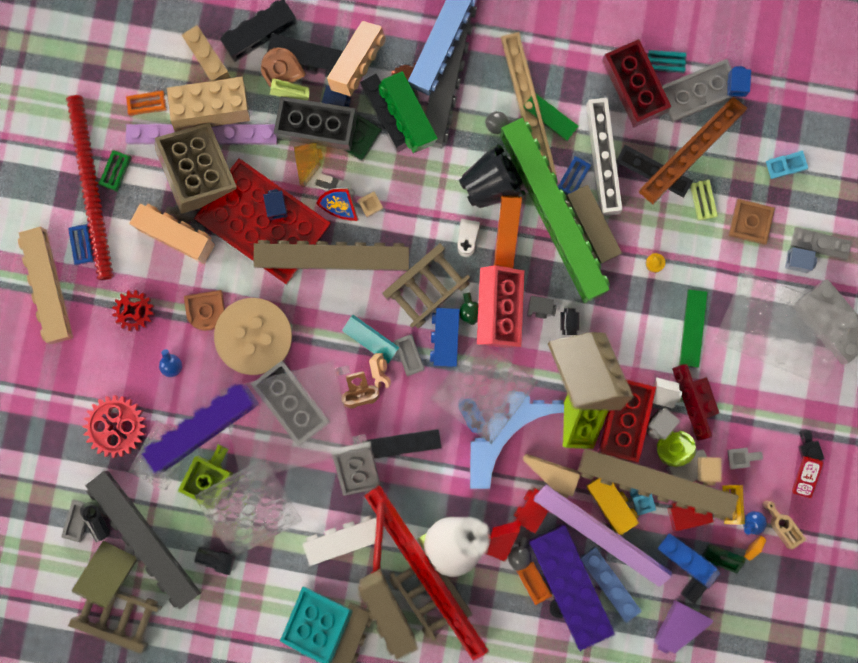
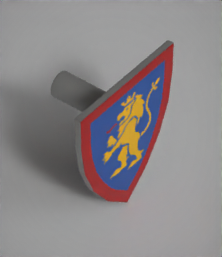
M332 188L325 191L316 202L320 208L334 217L349 221H359L352 199L355 195L353 189Z

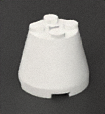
M443 518L433 524L427 531L424 541L425 554L436 567L435 570L443 575L456 577L466 574L476 566L488 548V527L475 518Z

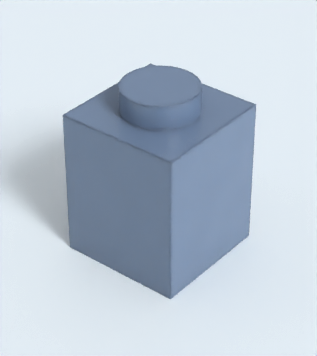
M795 247L789 249L785 269L804 273L812 271L817 264L816 252Z

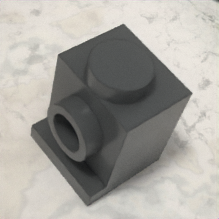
M531 296L527 317H531L532 314H536L535 317L547 319V316H555L557 305H553L554 299Z

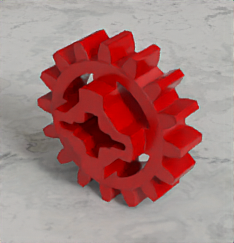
M127 290L126 296L122 293L120 294L121 300H114L117 306H112V309L116 310V313L112 314V316L118 317L115 323H122V329H126L128 326V331L130 332L134 328L136 331H140V326L147 328V321L152 323L149 317L155 315V313L151 312V309L155 306L149 304L152 300L151 298L145 299V293L142 292L139 295V291L135 290L132 294L131 291ZM136 298L140 299V301L134 303L130 299ZM132 307L136 308V309H135V312H136L135 314H131V313H132V309H131ZM134 319L137 323H128L126 321Z

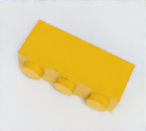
M596 478L585 486L615 533L622 535L639 524L637 518H639L638 514L633 508L630 509L626 504L628 501L627 497L615 487L617 483L612 482V486L601 483V478Z

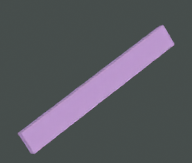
M545 485L535 495L534 501L657 586H662L672 577V571L548 485Z

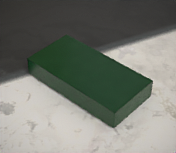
M710 543L701 555L710 564L738 574L746 560L743 556Z

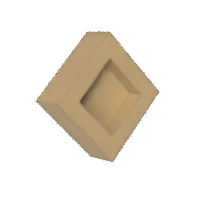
M375 192L358 200L367 218L383 210V206Z

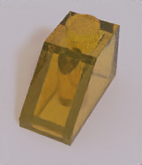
M316 143L294 147L301 188L306 187L321 166L320 160H323L322 149H318Z

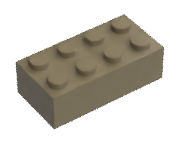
M381 569L359 579L360 587H358L361 601L363 604L367 603L368 614L371 620L376 622L380 637L385 639V646L390 656L394 654L396 660L418 650L415 635Z

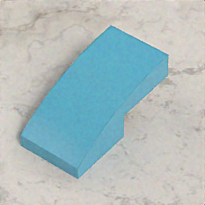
M803 150L765 161L771 179L808 169Z
M631 488L629 493L638 516L656 510L652 494H650V497L638 494L639 490Z

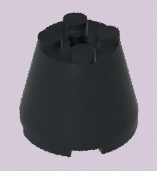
M499 144L490 148L459 179L460 185L469 194L467 198L472 206L476 205L478 208H484L500 204L502 196L523 197L526 195L524 189L521 190L520 186L523 182L516 167L507 155H503L504 149Z

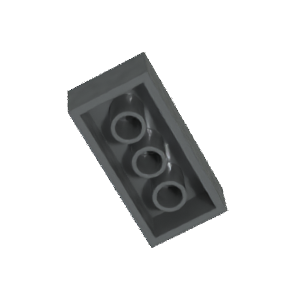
M281 96L274 135L277 139L351 151L358 114L355 108Z

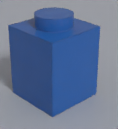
M743 66L734 67L728 73L727 96L746 97L750 93L751 69H746Z

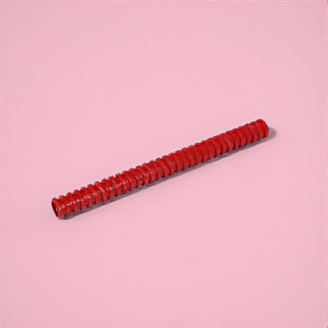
M71 95L66 98V102H68L69 119H71L72 136H74L73 142H75L76 159H78L79 176H81L80 182H82L83 199H85L86 216H88L87 222H89L88 227L91 234L89 237L92 239L90 243L93 245L92 251H94L93 256L95 257L93 260L96 262L94 266L97 270L95 272L98 274V280H109L114 277V274H112L113 268L110 267L112 262L109 261L111 257L109 256V245H107L108 239L105 238L107 234L105 233V222H103L104 216L101 215L103 211L101 210V199H99L100 193H98L99 188L97 187V176H95L94 159H92L93 153H91L92 148L90 147V136H88L89 131L87 130V119H85L83 97Z

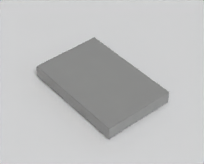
M370 442L331 450L343 496L373 490L379 485L381 487Z

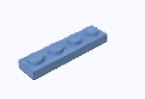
M596 547L580 557L582 563L625 623L642 612Z

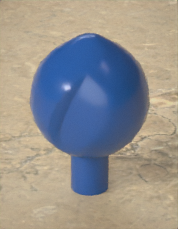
M163 350L161 352L163 358L159 362V370L166 377H176L182 370V361L178 356L170 354L169 350Z
M757 511L746 514L745 524H743L744 533L747 535L763 533L767 527L766 517Z

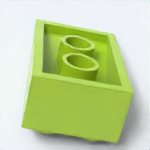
M567 393L564 402L563 446L565 448L594 449L608 410L574 409Z

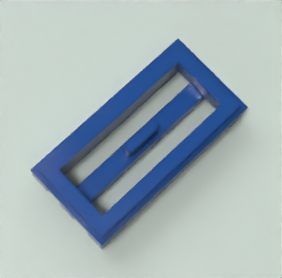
M576 156L558 185V189H562L565 195L572 193L569 189L581 167L585 166L586 168L572 192L578 190L591 167V164ZM578 162L579 165L566 188H563L562 186L573 166Z
M88 225L68 228L74 265L94 262ZM82 229L84 230L88 258H86ZM74 231H77L81 260L78 257Z

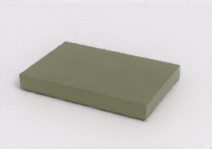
M103 540L72 588V593L107 610L137 562V558Z

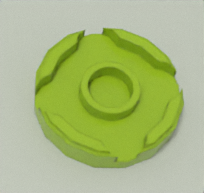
M672 431L666 439L658 441V457L668 466H684L695 457V441L690 434L684 431L675 433Z

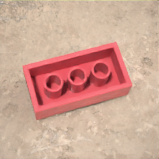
M500 266L480 268L477 345L502 348L521 347L524 270Z

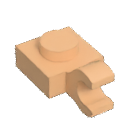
M376 353L369 360L372 378H375V386L378 389L381 387V381L385 383L386 388H389L391 380L384 374L387 369V362L383 357V353Z

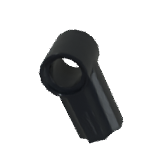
M91 502L84 503L80 508V515L84 519L95 542L102 541L111 533L99 508ZM88 508L95 509V513L91 517L85 516Z
M199 546L194 563L213 568L218 573L230 575L236 555Z
M692 576L680 594L695 604L708 588Z

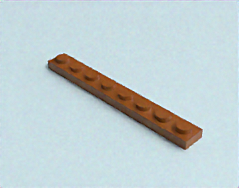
M733 96L638 193L654 205L748 108Z

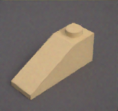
M525 453L523 460L553 490L565 498L573 497L580 472Z

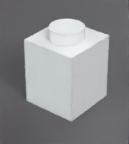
M656 378L654 383L656 392L653 403L674 408L676 402H680L682 391L679 390V383Z

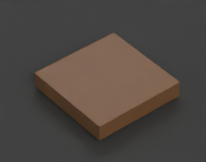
M737 199L728 236L766 245L775 208Z

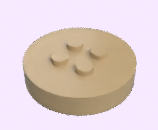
M246 298L234 302L222 312L215 326L214 342L220 358L227 366L242 374L258 375L266 373L287 357L292 344V329L287 316L278 306L264 299Z

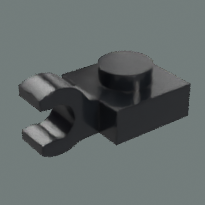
M810 430L800 431L799 435L803 445L798 446L801 457L806 456L817 460L825 459L819 441H812Z

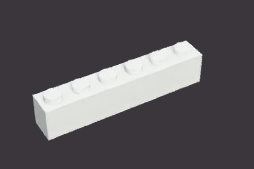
M608 98L588 100L586 111L599 208L603 216L618 215L622 211Z

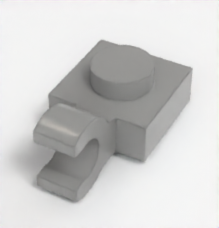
M748 448L727 450L730 469L750 467V461L763 460L762 452L748 453Z

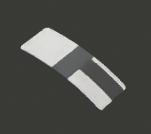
M319 173L314 187L327 191L332 188L351 189L352 184Z

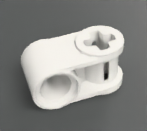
M461 219L458 238V252L461 256L469 257L474 253L480 222ZM465 244H469L470 247L467 249V251H465L463 248Z

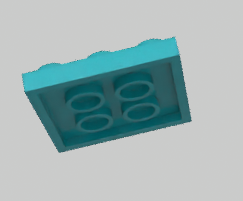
M302 587L280 642L319 663H331L353 611L307 587Z

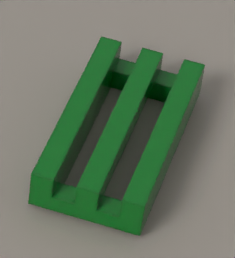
M112 150L99 185L118 192L132 157ZM117 155L119 157L107 184L105 182ZM123 158H125L124 161H123V164H122V166H121V169H120V171H119V174H118V176H117V179H116V181H115V183H114V186H113V182H114V180H115V177H116V175H117V172H118V170H119V167H120V165H121V163H122Z

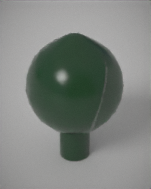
M470 292L464 293L465 303L461 305L459 315L465 323L475 325L478 322L479 304L472 301Z

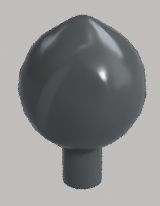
M494 111L488 115L485 124L489 132L500 134L502 127L515 120H508L503 112Z
M176 204L174 207H167L166 213L174 214L180 222L188 223L194 220L197 215V209L181 214Z
M521 537L519 546L513 547L508 555V562L515 571L527 568L531 562V553L526 549L528 539Z

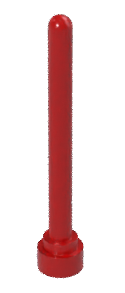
M379 498L377 501L373 571L371 573L381 569L385 514L384 498Z

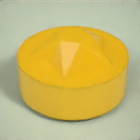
M658 253L649 255L645 261L646 268L652 273L660 272L665 267L664 257Z

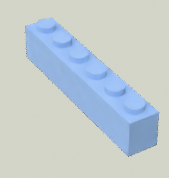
M477 0L445 1L408 80L411 88L426 95H430L431 91L436 90L439 83L437 80L439 73H444L447 66L445 63L447 56H452L455 48L453 46L455 39L459 40L463 31L461 26L463 23H467L471 14L468 11L471 6H475Z

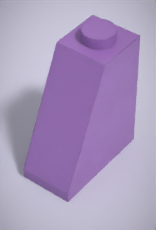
M674 600L654 640L658 645L657 649L666 654L669 651L675 654L710 626L713 620Z

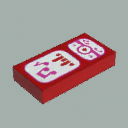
M803 456L792 488L793 494L812 499L824 464L823 461Z

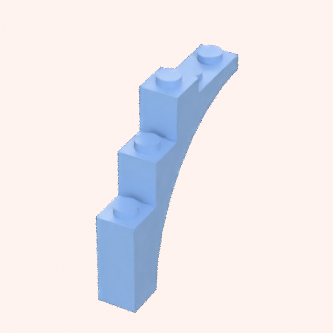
M514 392V396H509V419H506V415H494V419H490V442H486V438H475V442H470V489H490L495 461L510 437L525 424L539 417L564 413V401L552 400V404H544L545 400H533V404H530V396H525V392Z

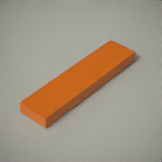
M502 196L493 266L513 269L522 203L521 196Z

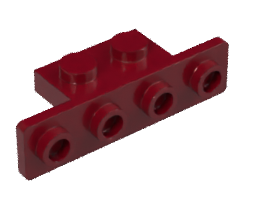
M687 364L672 368L676 382L679 383V390L682 391L681 397L697 441L711 438L712 433L706 418L717 415L720 412L708 378L705 377L693 381Z

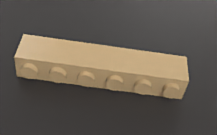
M40 226L18 232L20 237L18 244L20 249H23L24 257H22L25 268L28 269L27 281L33 289L31 297L33 303L37 306L36 317L38 322H41L42 330L40 333L43 341L48 344H55L73 339L47 230Z

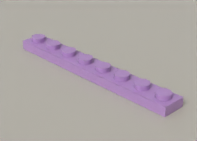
M126 124V143L132 145H155L156 137L174 133L175 131L172 124ZM226 124L212 127L219 145H277V138L274 135L275 125Z

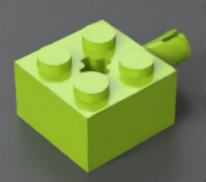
M218 444L211 460L195 456L178 492L210 508H216L233 475V472L223 468L221 465L229 449ZM208 478L209 485L204 486L202 479Z

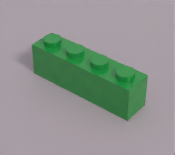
M403 71L383 79L379 85V93L382 98H385L390 114L394 115L398 130L404 134L407 147L414 154L432 146L438 138Z

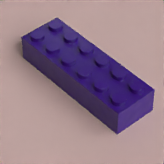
M232 385L226 390L227 394L224 396L219 395L212 399L210 406L206 408L201 407L195 411L193 418L189 420L186 418L178 423L177 426L179 428L164 433L161 436L162 440L148 444L144 448L146 451L141 455L153 473H164L259 406V402L247 385Z
M562 524L528 540L578 650L582 651L616 635L566 526Z

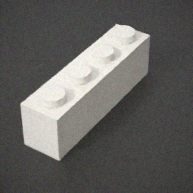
M372 515L361 518V523L354 524V521L344 524L341 530L336 531V528L324 531L325 535L318 537L315 534L306 537L307 541L302 544L309 565L311 566L374 544L376 517L373 518Z

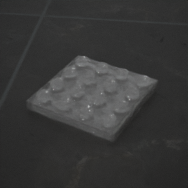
M476 338L457 362V367L450 371L430 399L488 443L492 444L538 382L490 347L477 345Z
M265 458L195 495V500L232 556H238L302 522L300 515Z

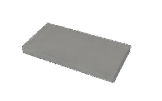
M728 59L662 86L672 106L668 111L672 123L733 97L727 96L728 73L732 69Z

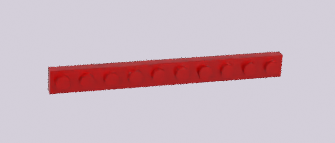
M380 485L368 492L364 497L376 515L378 499H385V529L471 659L474 661L485 656L489 652L485 643Z

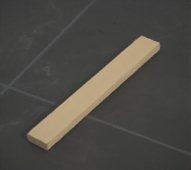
M517 32L501 36L521 117L530 124L532 129L531 135L533 139L536 138L541 147L539 151L542 156H546L549 162L548 169L550 173L553 172L557 176L520 34ZM531 95L534 101L538 119L531 113H529L527 110H525L523 107L525 104V107L527 109L532 108V103L527 102Z

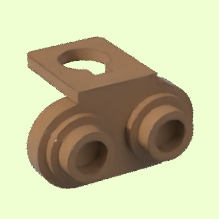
M364 371L346 375L349 391L345 392L341 398L345 407L354 409L357 406L373 404L379 399V389L373 385L368 386ZM354 378L362 379L360 385L356 386V384L352 383L351 381Z

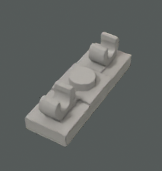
M795 227L790 246L848 260L852 241Z

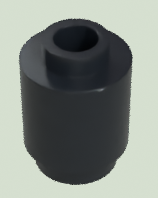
M564 308V312H560V330H562V335H577L580 312H576V308Z

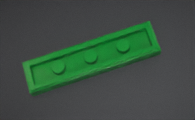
M687 290L679 365L687 364L688 367L699 368L708 294L706 291Z

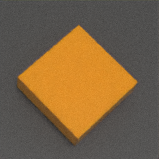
M762 535L749 544L744 557L749 561L754 559L762 552L766 539Z

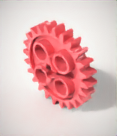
M113 395L112 400L109 396H106L105 402L102 399H98L99 406L92 404L93 411L87 410L90 417H85L84 420L88 424L82 427L87 428L88 431L83 435L90 437L86 443L93 442L91 449L98 447L97 454H101L104 451V457H108L110 453L112 458H116L117 453L120 457H124V451L131 454V447L138 449L136 442H143L139 437L140 435H146V433L142 432L143 428H147L146 425H142L146 418L140 417L143 410H136L139 406L138 404L131 406L132 399H128L125 402L124 396H121L119 400L117 395ZM114 408L119 410V415L116 418H113L111 414ZM103 414H105L112 423H118L116 425L117 429L120 430L123 434H125L127 436V439H124V437L118 430H112L114 426L103 417ZM101 421L105 424V429L102 432L98 430V424ZM128 421L132 423V429L129 432L125 430V424ZM113 435L118 437V443L115 446L111 443Z

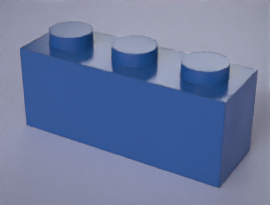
M436 308V313L432 312V324L436 325L435 332H431V343H435L434 351H430V362H434V367L457 368L459 309Z
M670 533L657 548L663 555L707 588H710L720 575V571Z

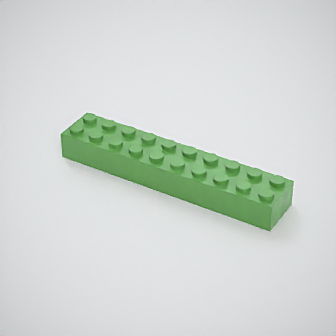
M522 117L502 127L500 138L583 303L586 304L610 290L608 287L610 286L609 280L605 275L602 276L599 270L601 265L597 258H593L591 254L593 251L588 241L585 242L582 236L584 231L580 224H576L574 220L575 213L565 202L567 200L565 193L562 189H558L556 185L558 180L553 172L550 173L548 169L549 162L545 155H541L539 151L541 149L540 144L536 138L533 139L531 126Z

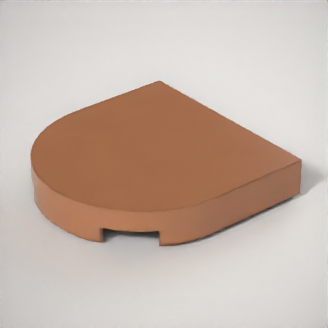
M284 48L269 50L261 62V73L270 88L272 78L293 83L306 75L295 55Z
M222 290L184 296L186 316L190 324L201 331L214 330L218 318L225 310Z

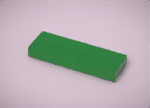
M536 94L543 124L567 142L579 126ZM531 95L527 102L532 103V108L527 109L525 107V104L523 107L525 110H527L529 113H531L538 119L534 101Z

